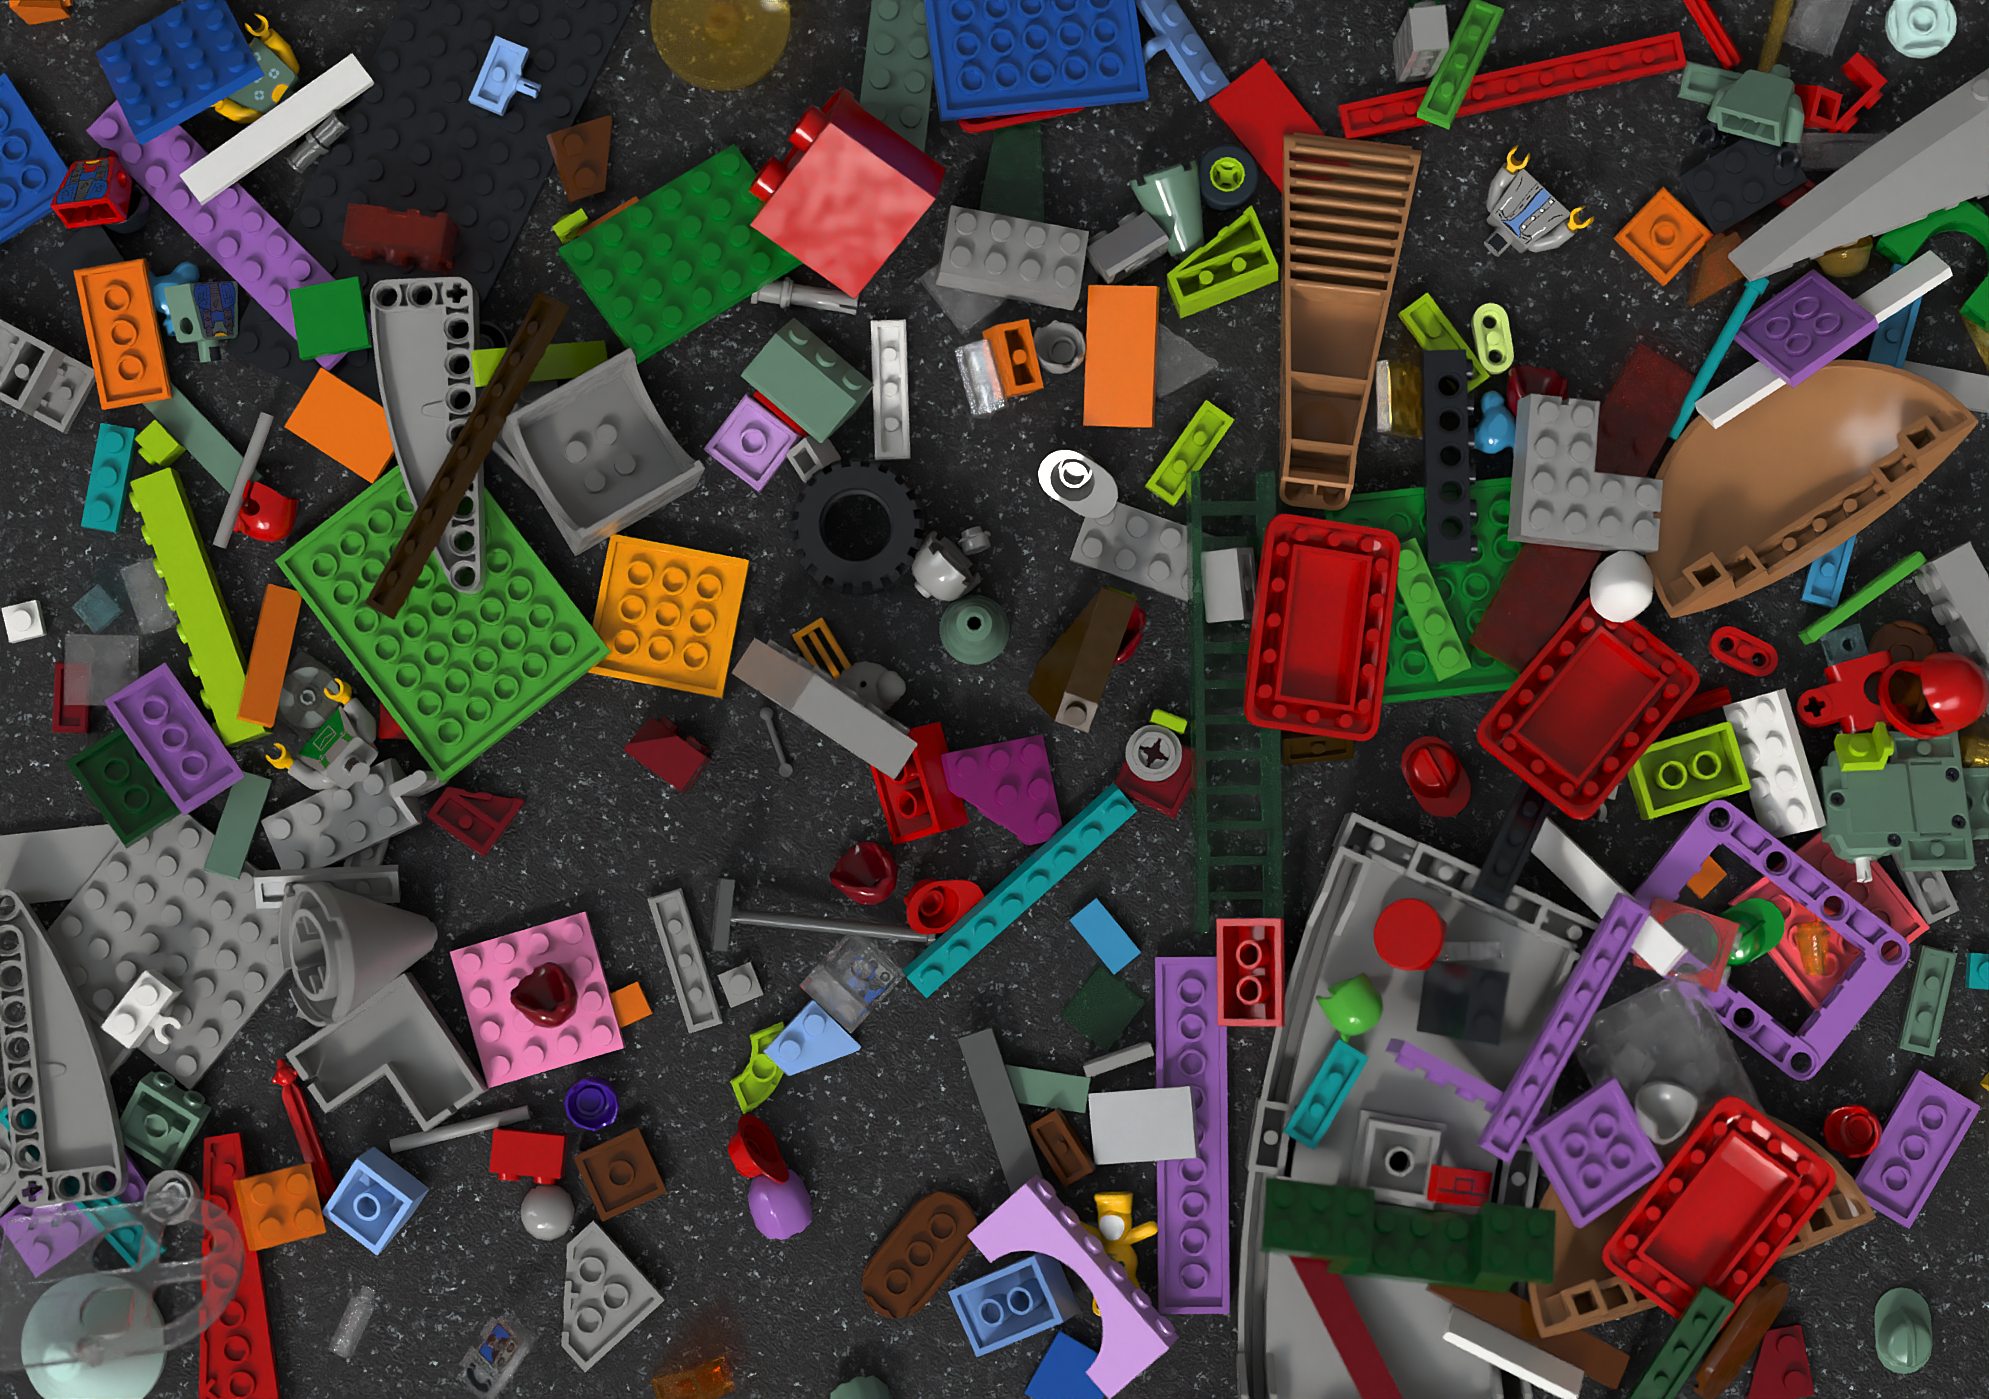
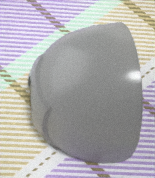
M1671 1082L1648 1083L1642 1086L1635 1096V1112L1638 1124L1642 1131L1654 1142L1659 1144L1670 1143L1681 1136L1689 1126L1695 1114L1698 1100L1695 1094L1681 1085Z

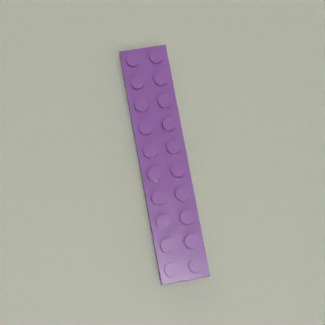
M116 100L86 132L102 148L115 151L119 156L118 161L124 169L297 341L289 290L336 281V279L238 182H235L202 206L180 177V174L209 153L180 125L173 127L141 146L134 137L120 104ZM366 310L370 330L372 328L371 314ZM348 352L315 358V360L327 371H330Z
M1155 957L1156 1088L1193 1086L1200 1154L1198 1158L1156 1161L1158 1313L1230 1314L1227 1026H1217V957Z

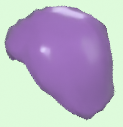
M788 1169L789 1180L785 1183L776 1182L762 1173L753 1177L749 1188L748 1202L755 1226L769 1239H788L795 1233H801L812 1222L810 1195L802 1179L790 1169Z

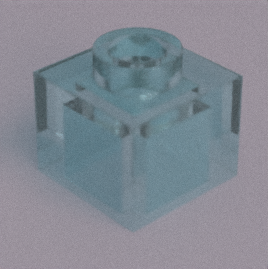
M1860 623L1828 632L1820 638L1829 667L1869 655ZM1846 638L1850 639L1852 646L1850 652L1846 651L1842 646Z

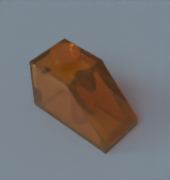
M1721 232L1705 242L1707 248L1698 257L1687 299V304L1690 308L1745 277L1728 258V254L1743 243L1737 232L1727 237L1724 232Z
M725 1356L702 1360L650 1379L656 1399H717L736 1390Z

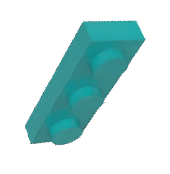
M100 423L82 517V527L119 533L138 430Z
M1337 1039L1282 1131L1310 1149L1315 1150L1369 1060V1057Z

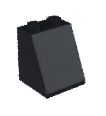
M1433 961L1431 967L1425 970L1416 1031L1463 1041L1500 1046L1510 973Z

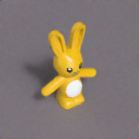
M1132 1192L1096 1193L1094 1199L1098 1212L1097 1221L1099 1228L1081 1221L1079 1223L1089 1234H1093L1100 1240L1104 1252L1112 1261L1118 1262L1125 1269L1127 1278L1136 1288L1141 1289L1135 1276L1138 1265L1137 1255L1130 1245L1155 1235L1158 1232V1225L1154 1221H1149L1131 1229ZM1094 1297L1093 1312L1097 1316H1101L1099 1306Z

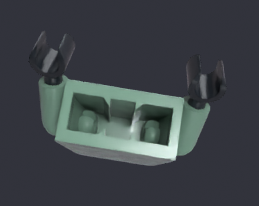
M1776 64L1771 67L1768 73L1752 69L1747 70L1739 80H1735L1720 88L1716 92L1706 118L1709 120L1708 125L1700 127L1696 132L1697 141L1703 145L1706 137L1712 134L1709 140V147L1711 149L1718 148L1722 142V136L1717 131V128L1720 131L1779 147L1784 141L1786 142V148H1783L1778 153L1777 161L1783 168L1785 158L1788 155H1795L1793 168L1797 170L1802 163V159L1796 151L1797 143H1801L1805 116L1801 97L1795 94V83L1789 79L1791 73L1788 68Z

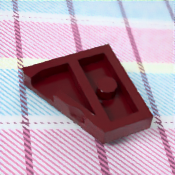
M447 787L426 816L485 858L524 806L525 801L520 798H505L493 796L489 793H474L464 789Z
M1794 1323L1769 1328L1759 1342V1354L1754 1360L1751 1371L1753 1374L1748 1394H1745L1744 1399H1797L1815 1395L1801 1324Z

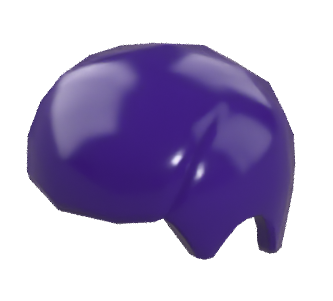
M586 1077L575 1082L568 1089L564 1102L567 1117L577 1127L591 1131H597L609 1124L612 1125L620 1108L617 1091L609 1081L600 1077Z

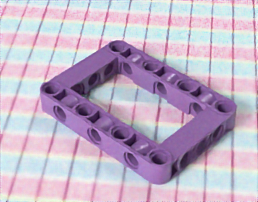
M1721 799L1706 802L1632 893V896L1642 906L1649 909L1653 895L1672 902L1676 901L1680 897L1679 893L1695 873L1700 872L1702 864L1710 853L1723 843L1862 952L1796 1034L1788 1030L1719 975L1714 990L1688 981H1680L1678 978L1667 974L1662 977L1790 1077L1802 1081L1811 1079L1910 957L1909 944L1903 936L1731 803ZM1716 807L1724 808L1728 815L1726 823L1720 827H1714L1709 821V814ZM1774 851L1781 852L1784 857V865L1777 871L1769 870L1766 865L1767 856ZM1830 896H1837L1841 901V909L1834 915H1827L1823 909L1825 899ZM1894 940L1898 945L1897 955L1892 959H1884L1881 955L1882 945L1886 941ZM1631 947L1629 951L1634 954L1635 950ZM1688 951L1671 968V970L1677 972L1681 964L1691 963L1695 967V973L1706 968L1715 974L1713 970ZM1747 1007L1752 1012L1751 1021L1744 1026L1735 1024L1733 1020L1735 1011L1739 1008ZM1798 1052H1805L1809 1057L1808 1065L1802 1070H1795L1791 1067V1058Z

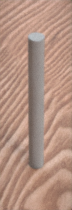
M263 412L259 415L213 545L224 549L228 545L237 519L238 510L243 504L242 495L247 480L251 481L274 419L271 415Z
M528 1105L434 1128L426 1132L422 1131L390 1139V1148L392 1153L528 1120L531 1119Z

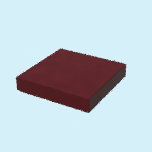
M1158 739L1151 748L1139 746V749L1144 750V753L1148 755L1146 766L1148 768L1155 759L1168 760L1167 757L1163 756L1164 754L1159 752L1161 739ZM1181 744L1182 759L1178 769L1170 777L1161 781L1141 779L1130 770L1127 760H1125L1114 784L1123 794L1175 819L1206 756Z

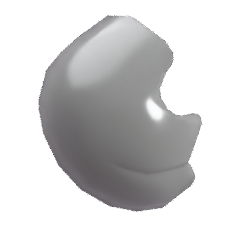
M1054 320L1049 325L1043 328L1038 327L1035 330L1033 341L1038 364L1045 371L1053 374H1063L1072 371L1083 362L1086 353L1085 339L1083 333L1073 324Z
M542 1184L531 1189L521 1205V1221L525 1230L536 1239L551 1241L563 1236L568 1231L574 1218L575 1208L570 1194L560 1186Z

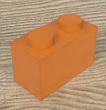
M1029 319L995 325L982 331L997 400L1030 394L1044 388Z

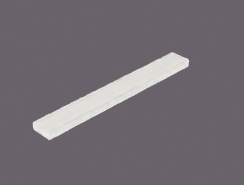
M1929 250L1855 298L1854 301L1875 316L1879 324L1953 276L1950 266ZM1758 361L1694 404L1697 411L1717 429L1785 385L1786 382Z

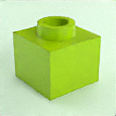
M157 420L149 424L135 438L142 446L138 452L152 466L158 463L168 468L187 450Z

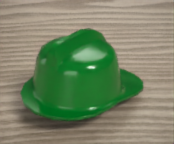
M1750 898L1737 903L1717 915L1718 917L1736 922L1722 966L1736 968L1746 965L1772 950L1780 942L1784 934L1785 921L1781 911L1772 902L1763 898ZM1708 922L1703 931V946L1706 953L1713 960L1717 952L1718 941L1713 927Z

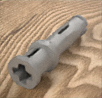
M785 277L783 280L776 279L753 293L751 303L757 304L758 301L780 304V308L784 309L786 307L790 308V304L856 315L859 294L854 299L844 291L794 284V280L790 277Z

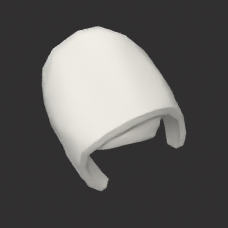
M1618 551L1600 563L1591 578L1589 592L1592 606L1603 618L1621 623L1633 619L1644 611L1652 602L1653 574L1644 558L1634 551Z

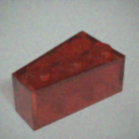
M348 203L341 245L351 252V257L371 260L372 255L386 257L385 262L405 266L407 261L419 262L420 268L431 271H441V266L452 267L458 225L448 213L438 212L436 218L420 215L419 210L408 209L407 213L390 210L391 208Z

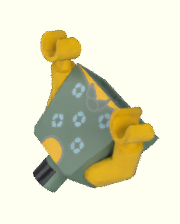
M259 13L254 14L261 20L260 28L252 30L247 23H245V28L254 36H261L260 40L254 37L250 47L265 76L210 106H215V111L242 124L254 123L295 94L302 85V81L297 76L300 67L291 46L274 29H268V21Z

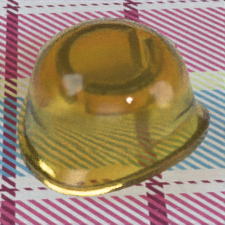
M1870 235L1858 239L1856 244L1845 248L1841 245L1825 251L1823 256L1813 260L1818 262L1824 273L1832 277H1853L1861 273L1868 266L1873 247L1872 238Z

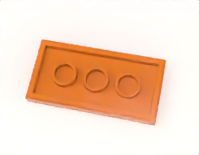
M146 258L73 270L102 410L174 398Z
M1088 285L1083 426L1154 428L1160 287Z

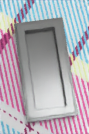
M1144 1041L1085 1061L1082 1065L1086 1077L1089 1078L1153 1056L1154 1052L1151 1043Z

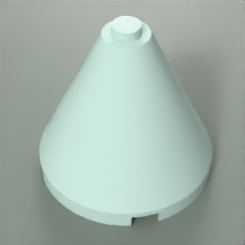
M110 1274L84 1275L57 1285L37 1303L25 1326L22 1344L23 1360L31 1383L44 1399H143L157 1383L167 1358L168 1347L166 1348L163 1328L166 1325L162 1314L152 1298L143 1289L119 1276Z

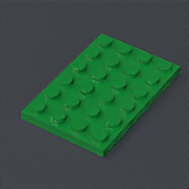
M735 144L558 249V254L625 348H631L636 356L637 364L803 263L750 225L761 202L759 198L748 191L757 174Z

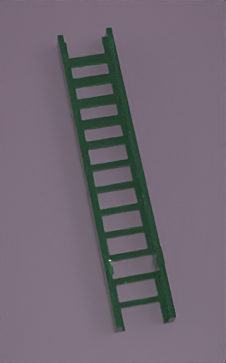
M1275 470L1255 473L1256 501H1201L1200 471H1190L1186 474L1194 932L1199 934H1208L1209 900L1263 899V918L1283 919L1280 730L1260 727V750L1206 751V724L1251 723L1245 715L1205 716V689H1245L1246 680H1205L1204 654L1249 653L1250 642H1204V622L1207 621L1205 607H1203L1201 574L1202 551L1253 547V550L1257 551L1256 579L1258 581L1268 522L1276 516ZM1256 515V536L1202 537V516ZM1252 619L1231 620V621H1252ZM1260 759L1261 785L1207 786L1206 760ZM1261 794L1262 820L1207 821V795ZM1267 829V855L1210 857V844H1207L1206 830ZM1262 865L1263 891L1208 892V866Z

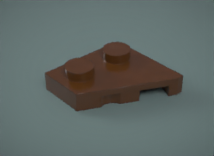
M611 115L546 135L569 203L605 191L612 125Z

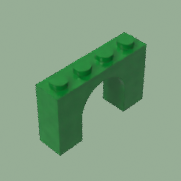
M1965 200L1959 202V206L1946 211L1944 208L1929 213L1927 218L1884 233L1879 239L1875 250L1892 263L1906 266L1930 238L1942 232L1958 231L1972 236L1983 246L1989 264V217L1985 215V210L1978 203L1972 200ZM1989 266L1986 278L1965 302L1959 312L1987 334L1989 332Z

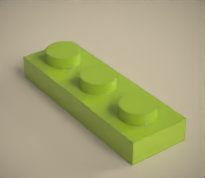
M1428 292L1398 314L1423 350L1466 349V359H1472L1473 379L1472 381H1467V394L1490 377ZM1447 380L1453 390L1457 392L1456 385L1452 381Z
M1205 400L1145 487L1174 507L1235 419Z

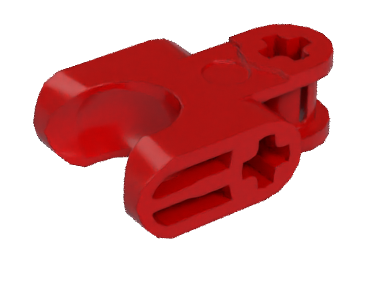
M1881 651L1825 668L1824 673L1828 685L1808 690L1798 699L1796 710L1800 722L1810 728H1820L1840 722L1843 734L1873 731L1876 722H1885L1886 727L1892 726L1884 715L1881 706L1870 702L1864 693L1866 681L1871 676L1883 673L1885 668L1892 665L1894 661L1892 653ZM1810 701H1815L1817 706H1824L1820 710V716L1814 717L1812 712H1805L1809 708ZM1901 703L1893 704L1903 718L1907 720L1911 716L1908 707Z

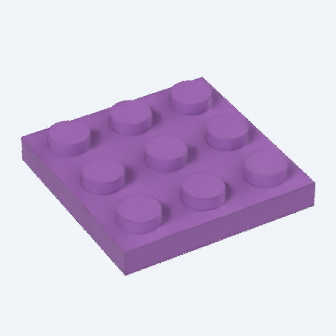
M1812 269L1747 315L1733 340L1790 387L1794 388L1879 328L1875 316Z
M1607 1077L1529 1130L1525 1135L1574 1226L1582 1228L1653 1179L1665 1167L1649 1137L1640 1128L1636 1114L1616 1077Z

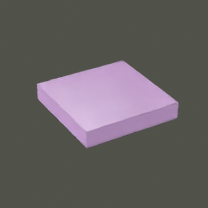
M745 394L703 450L760 493L787 458L786 453L798 444L802 436Z

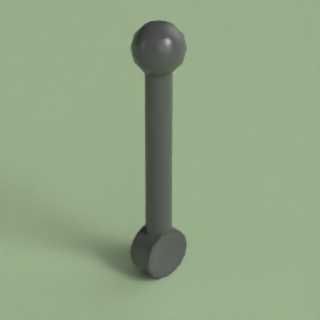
M763 707L759 714L761 719L765 720L776 750L781 765L779 773L783 777H789L793 773V767L786 761L772 720L773 710L770 707Z

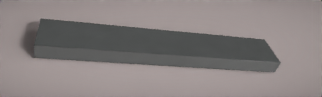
M989 1026L960 1036L958 1041L1011 1195H1013L1036 1174L1041 1179H1044L993 1028Z

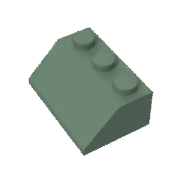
M795 318L775 333L741 374V377L821 444L857 412L874 386L859 371L853 368Z

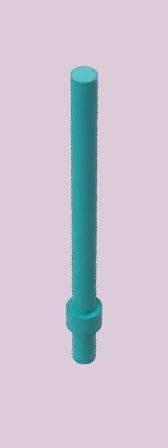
M1769 275L1749 282L1747 279L1744 283L1746 289L1666 429L1664 435L1675 441L1678 439L1696 407L1694 403L1701 398L1759 294L1763 295L1769 281L1767 278Z

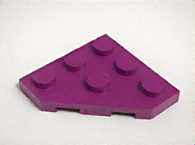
M1043 734L941 755L948 790L977 807L980 813L999 826L1002 825L1017 835L1016 838L1026 845L1047 842L1063 828Z

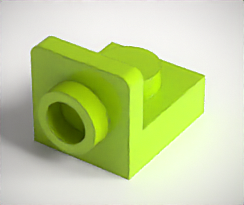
M1876 722L1872 733L1837 734L1834 741L1841 771L1883 770L1889 755H1892L1894 751V740L1892 735L1887 733L1885 722Z

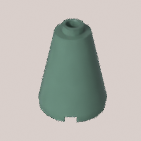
M1196 159L1189 161L1191 168L1184 169L1183 165L1179 163L1143 175L1145 182L1139 185L1136 178L1129 181L1144 211L1151 216L1170 240L1167 248L1171 256L1178 255L1180 261L1185 260L1198 248L1205 246L1199 169Z
M967 595L952 602L943 613L939 628L940 638L946 651L956 660L973 665L983 664L996 658L1005 648L1010 632L1009 621L1002 607L991 598L982 595ZM979 620L981 621V627L978 630H971L968 628L967 622Z

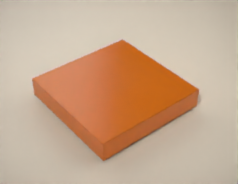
M1662 187L1613 239L1664 287L1714 234L1670 192Z

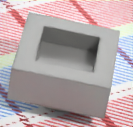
M752 962L718 975L731 1008L764 995Z

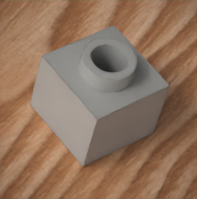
M811 435L805 437L786 453L787 458L805 483L809 482L813 478L812 474L820 468L824 470L831 466L830 463L842 459L829 438L821 444Z

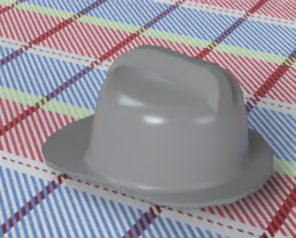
M1057 450L1049 454L1041 463L1039 482L1044 491L1077 514L1087 518H1099L1107 515L1115 507L1118 499V487L1113 476L1095 463L1088 454L1078 450Z

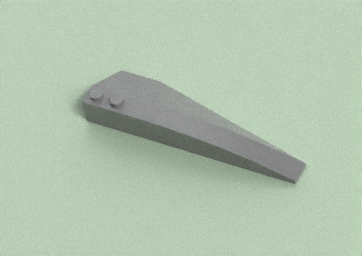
M1989 68L1844 165L1730 252L1728 258L1749 282L1790 268L1793 266V263L1806 258L1812 260L1823 256L1825 251L1841 245L1845 248L1856 244L1858 239L1869 235L1875 237L1927 218L1929 213L1944 208L1946 211L1959 206V202L1977 197L1979 199L1988 196Z

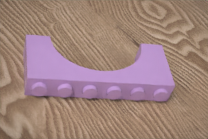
M1037 1174L967 1235L990 1263L1010 1252L1036 1251L1062 1261L1085 1281L1097 1301L1103 1324V1339L1099 1354L1086 1373L1108 1399H1111L1166 1352L1179 1338L1175 1333L1173 1324L1166 1317L1160 1316L1152 1307L1148 1295L1132 1284L1127 1278L1125 1269L1118 1262L1112 1261L1104 1252L1100 1240L1084 1229L1079 1223L1077 1214L1071 1208L1064 1206L1056 1197V1192L1052 1185L1046 1180L1041 1179Z

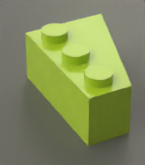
M1251 205L1247 208L1241 217L1230 226H1225L1214 239L1203 248H1198L1167 274V288L1180 319L1278 281L1279 267L1253 206Z

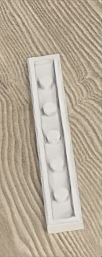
M352 53L180 174V177L203 206L329 117L334 110H339L373 86L374 82Z
M1548 816L1546 817L1531 852L1601 919H1603L1617 892L1623 893L1638 902ZM1651 913L1631 946L1662 976H1665L1688 950Z

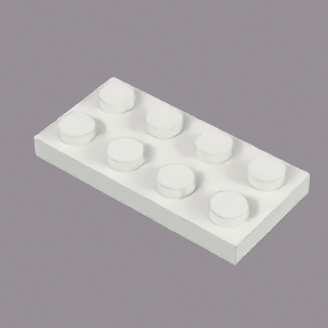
M1786 689L1723 706L1727 721H1731L1751 785V789L1748 792L1758 825L1775 838L1826 826L1825 817Z

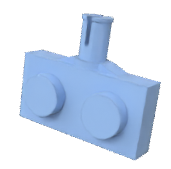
M495 36L470 95V103L503 116L510 98L516 91L536 98L541 84L523 78V67L530 53L528 48Z

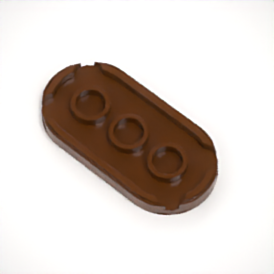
M1899 620L1879 627L1871 635L1866 645L1864 656L1888 651L1892 653L1894 660L1892 664L1906 660L1922 662L1927 655L1938 652L1933 639L1930 637V633L1923 626L1912 621ZM1896 670L1889 681L1888 691L1892 704L1901 703L1908 707L1911 716L1907 721L1920 725L1927 701L1923 691L1922 680L1912 673ZM1882 673L1871 676L1864 685L1866 697L1876 705H1880L1877 690ZM1893 725L1886 727L1887 732L1899 731Z
M935 1191L921 1197L872 1256L863 1272L862 1288L867 1303L875 1312L887 1318H903L916 1314L926 1305L973 1245V1242L967 1235L977 1227V1219L971 1205L963 1197L949 1191Z
M1778 1276L1766 1277L1765 1281L1768 1284L1763 1288L1758 1285L1746 1296L1702 1362L1695 1379L1699 1382V1385H1694V1392L1703 1399H1715L1730 1386L1781 1311L1788 1296L1789 1286Z

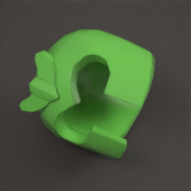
M1364 972L1355 978L1347 979L1328 987L1327 989L1332 997L1316 996V1000L1331 1025L1340 1032L1341 1038L1345 1043L1349 1041L1351 1035H1360L1371 1030L1380 1021L1383 1014L1384 1003L1382 996Z

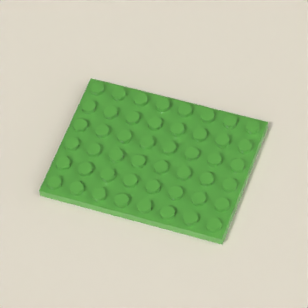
M397 465L278 557L275 562L435 774L445 783L609 656L612 651L485 486L486 584L480 592L469 595L453 588L434 552H432L423 568L422 574L416 580L395 620L365 604L415 514L399 465ZM471 498L461 500L458 506V513L461 516L471 513L474 506L473 500ZM466 533L459 539L461 551H468L473 547L475 540L472 533ZM472 568L465 569L460 574V583L463 587L470 586L475 581L476 575Z

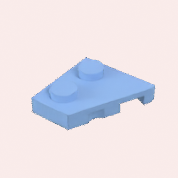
M810 1000L763 1052L787 1076H791L854 1053L861 1046L814 1000Z

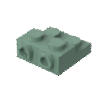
M151 1071L139 1081L119 1120L124 1145L164 1170H175L191 1140L199 1133L211 1107L204 1104L205 1098L200 1093L193 1090L185 1092L175 1086V1080L171 1075L165 1072L154 1073Z

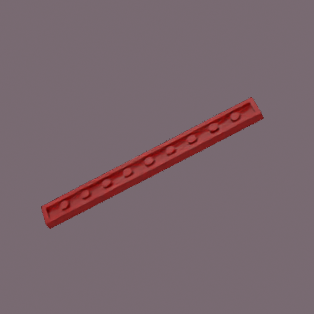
M1678 31L1476 75L1455 118L1683 69L1687 66L1680 33ZM1429 86L1339 105L1337 109L1344 138L1346 140H1357L1431 124L1428 121L1417 118V111Z

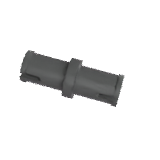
M334 110L316 130L311 129L306 134V140L286 157L289 165L295 171L303 173L321 154L326 155L331 150L330 145L345 130L351 127L347 118L339 111Z

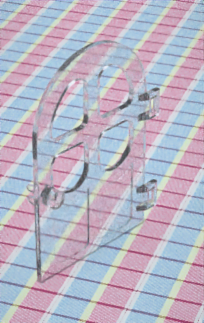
M179 1189L148 1192L146 1200L143 1202L67 1212L66 1204L34 1207L32 1216L7 1219L0 1251V1372L85 1362L90 1367H96L102 1364L105 1359L161 1352L194 1338L220 1316L231 1301L239 1285L244 1267V1246L235 1223L222 1209L208 1201L192 1197H179ZM177 1219L196 1222L213 1234V1250L204 1259L159 1264L165 1226ZM123 1226H144L139 1261L133 1268L106 1272L97 1271L92 1263L94 1251L109 1232ZM199 1279L207 1280L208 1289L206 1295L191 1312L163 1328H149L153 1294L159 1285ZM132 1288L134 1292L129 1323L124 1331L106 1336L88 1334L82 1321L83 1311L88 1302L101 1292ZM88 1340H96V1343L80 1347Z

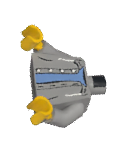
M1518 145L1510 150L1507 156L1508 163L1502 165L1491 181L1486 202L1487 210L1490 213L1486 221L1495 231L1484 241V245L1491 253L1498 257L1510 245L1521 254L1528 249L1537 253L1558 248L1576 234L1578 229L1584 228L1594 221L1593 216L1586 222H1581L1578 218V213L1586 206L1582 205L1570 213L1523 169L1530 159V153H1528L1524 161H1517L1513 153L1518 148Z

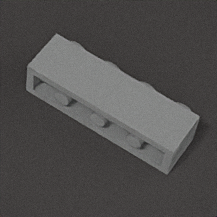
M1423 1L1414 4V8H1409L1393 41L1397 84L1432 81L1449 49L1445 5L1435 6L1433 1Z

